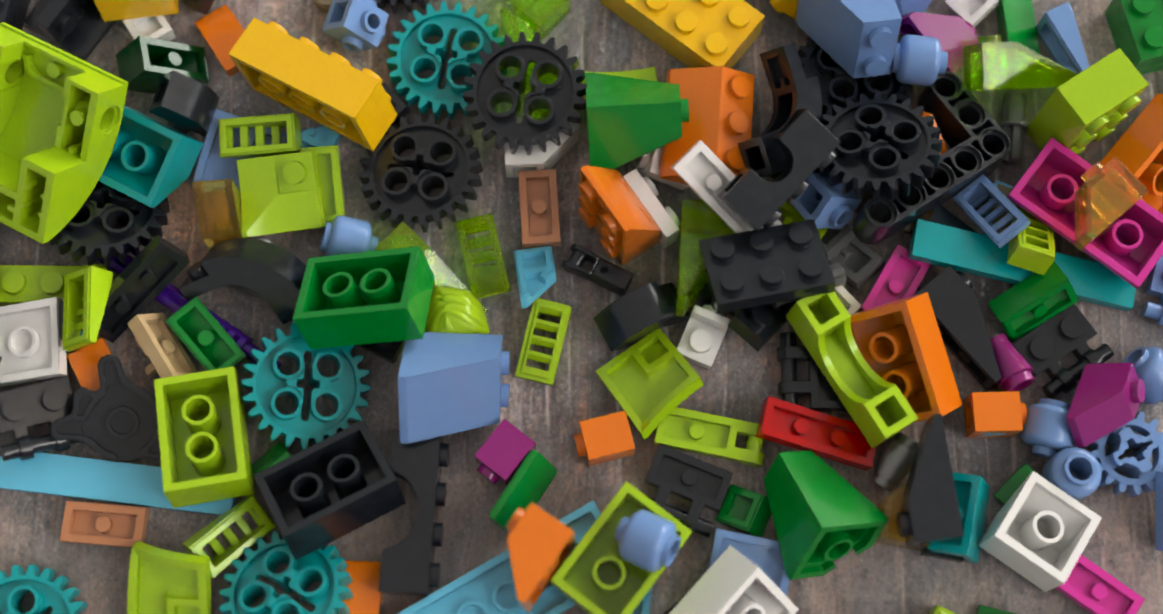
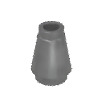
M901 432L889 438L885 443L871 481L891 493L894 487L910 472L918 442Z

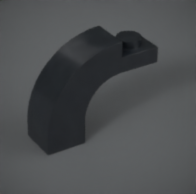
M795 42L760 54L773 97L772 118L767 128L760 135L737 143L745 167L751 168L759 177L783 171L786 162L785 154L772 137L798 109H807L821 122L822 95L818 76L806 79Z
M250 238L228 239L215 243L202 260L192 265L187 270L188 277L178 289L188 301L221 286H242L262 296L271 306L282 324L293 321L306 264L289 251L269 242Z

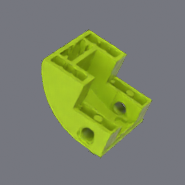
M5 22L0 23V222L44 244L54 238L78 213L102 176L119 133L129 82Z

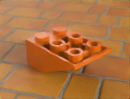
M588 165L580 168V184H578L580 196L578 201L581 208L578 209V213L589 229L595 227L602 237L599 243L610 259L616 257L623 266L660 242L662 230L619 170Z

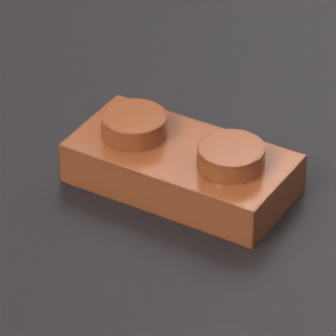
M556 169L518 171L523 248L561 246Z
M66 501L59 541L64 543L132 548L136 541L145 543L150 509L146 507Z

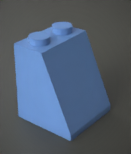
M798 0L795 18L797 25L853 79L889 75L891 73L902 21L895 0Z
M424 332L423 339L405 340L398 373L400 443L409 444L500 423L501 407H509L510 384L502 383V375H509L510 351H503V335Z

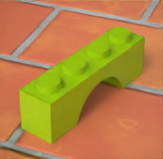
M835 292L804 297L794 304L786 314L787 320L872 449L919 419L898 386L882 379L862 356L853 337L851 316Z

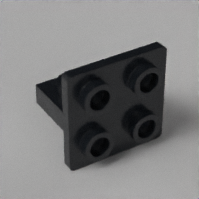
M40 0L24 20L29 28L84 61L116 22H104L93 0Z

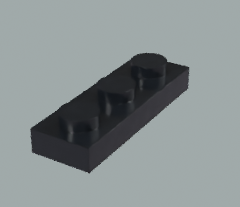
M156 235L112 282L98 335L113 343L129 327L127 323L137 314H141L189 264L190 260L187 253L159 235Z

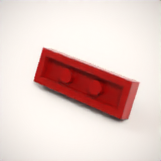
M771 396L763 400L756 437L800 451L812 450L817 456L865 471L872 468L876 447L871 448L856 423Z

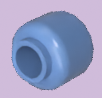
M906 34L896 45L891 73H895L896 79L902 84L931 86L936 81L938 74H945L948 64V52L941 50V43L936 37Z
M339 215L333 219L332 223H325L320 252H324L325 256L377 251L379 237L372 236V226L368 221Z
M1138 347L1128 354L1122 363H1133L1138 379L1144 381L1145 399L1143 403L1148 405L1156 404L1160 401L1163 403V350L1158 347Z
M1040 398L1038 403L1027 407V420L1023 425V431H1021V439L1025 444L1033 447L1031 452L1033 455L1049 459L1062 449L1073 447L1074 438L1066 420L1070 404L1054 399Z
M1079 447L1062 449L1049 458L1042 469L1043 478L1078 502L1095 492L1101 483L1102 471L1099 462L1093 454Z
M642 509L635 512L630 519L624 517L615 532V540L619 541L620 557L650 572L658 571L662 566L668 568L675 559L681 542L680 536L676 535V526L672 521Z

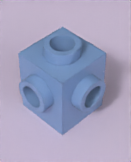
M332 0L322 31L340 41V46L343 49L353 53H360L362 50L378 48L385 36V25L389 14L378 8L374 0Z
M813 172L806 179L809 182L806 190L796 199H791L790 203L805 220L814 219L818 229H842L852 219L854 211L862 199H857V193L853 189L845 195L842 194V183L831 187L829 185V175L820 176V173Z

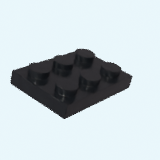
M814 219L698 241L699 254L717 314L835 291L836 282Z

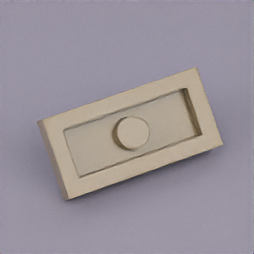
M163 312L137 314L127 323L135 336L137 345L151 361L145 368L147 376L159 374L160 378L198 372L178 337L166 323V317Z

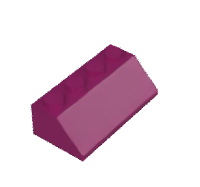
M1051 138L1007 196L1008 199L1136 289L1141 286L1163 255V214L1054 138Z

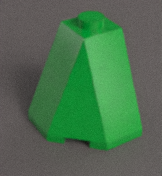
M585 73L590 166L615 169L682 137V122H689L688 99H681L679 84L599 73Z
M812 450L778 453L763 479L785 571L789 580L818 577L827 574L837 568L833 562L834 560L844 557L853 549L858 555L872 547L889 521L881 510Z

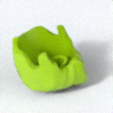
M441 286L434 290L431 295L424 332L490 333L484 309L472 292L456 287L447 288Z

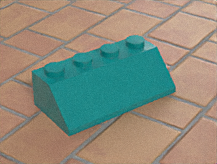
M124 105L119 133L99 182L149 207L155 208L189 178L204 143Z

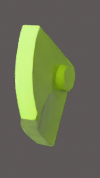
M315 150L237 160L241 197L242 238L322 228L325 226L326 222Z
M656 329L595 371L600 381L623 411L626 410L627 417L644 440L651 435L670 412L704 385L697 372L661 329Z
M136 541L132 546L130 557L127 614H212L210 556L174 552Z

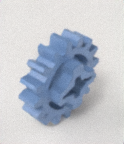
M1142 411L1136 413L1134 420L1088 445L1092 447L1090 453L1095 456L1101 467L1102 479L1099 486L1104 487L1112 483L1114 485V495L1124 493L1126 488L1130 497L1140 495L1141 489L1146 494L1154 491L1155 471L1163 470V432L1158 433L1155 430L1159 420L1154 419L1149 423L1144 422L1145 413ZM1132 430L1137 431L1141 435L1133 433ZM1107 442L1109 447L1107 450V454L1105 455V444ZM1139 447V451L1133 453V456L1125 457L1121 460L1118 459V456L1124 454L1125 450ZM1151 454H1153L1152 464L1150 462ZM1114 470L1125 473L1126 477L1118 474Z

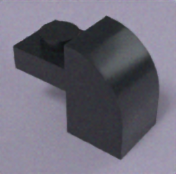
M173 70L161 77L149 112L168 120V126L184 134L193 131L206 137L219 103V97L206 85Z
M655 281L615 300L597 314L594 320L612 352L634 345L656 329L680 323L690 314L672 282L658 286Z

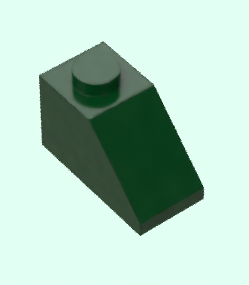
M138 36L116 54L119 78L129 82L127 90L155 94L161 77L173 70L202 84H207L210 81L204 47Z

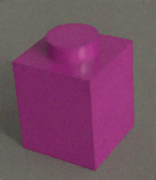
M503 419L474 455L476 462L480 465L477 468V472L494 485L500 480L507 486L529 452L533 451V449L536 450V443L506 419Z

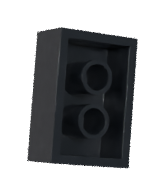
M364 420L253 475L295 560L406 504L398 481Z

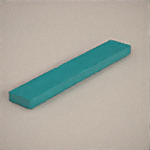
M917 219L913 222L908 259L945 268L951 266L954 270L1015 285L1035 273L1007 264L1009 242L1002 248H998L983 234L922 219ZM1055 252L1054 263L1067 276L1079 300L1123 311L1133 309L1135 287L1101 263Z

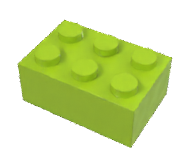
M1118 48L1057 87L1028 125L1026 133L1040 151L1051 138H1054L1079 156L1086 150L1085 146L1095 140L1096 143H1099L1116 131L1115 127L1129 116L1127 113L1142 102L1139 95L1149 84L1121 48Z
M234 366L154 379L163 491L174 508L255 494L245 403H242L241 400L244 397L243 387L240 386L241 380Z
M626 481L550 580L551 585L588 614H632L665 570V567L662 566L658 571L650 572L620 557L619 541L615 540V532L620 521L624 517L630 519L635 512L641 509L670 520L676 526V535L681 538L679 550L693 531Z

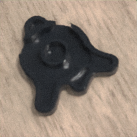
M107 354L101 357L98 361L100 388L97 391L89 390L86 387L76 389L73 395L72 413L52 423L51 435L59 441L76 440L83 442L96 454L110 461H131L146 457L156 460L161 459L155 397L143 387L130 382L123 371L120 359L116 355Z

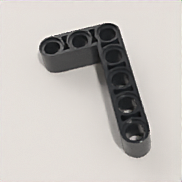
M946 71L944 75L938 74L936 81L931 86H925L917 101L918 107H924V112L933 114L937 126L940 127L942 138L952 149L940 155L939 167H934L933 178L924 177L921 189L911 184L909 196L897 190L895 191L894 200H890L886 193H880L877 202H874L872 197L866 201L852 225L856 238L861 242L875 245L887 239L956 196L980 175L984 174L987 177L992 174L1010 152L1011 140L1006 132L955 74Z

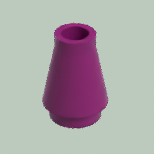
M1005 334L991 338L990 341L1002 377L997 381L998 388H1003L1007 392L1021 391L1030 386L1035 381L1032 375L1034 371L1032 366L1008 341Z

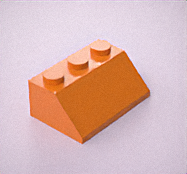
M724 66L678 68L667 71L666 83L679 84L681 99H688L689 122H682L681 138L662 146L659 178L687 185L671 167L698 140H701L735 176L745 167L737 143L751 139L755 75Z
M1157 93L1098 163L1096 168L1162 214L1163 94Z
M928 292L895 300L850 315L853 337L862 356L882 379L898 386L919 418L915 422L928 420L935 414H942L944 416L963 405Z
M532 502L526 511L519 507L506 526L507 534H509L507 542L517 599L521 608L527 613L535 605L552 577L573 549L575 543V531Z

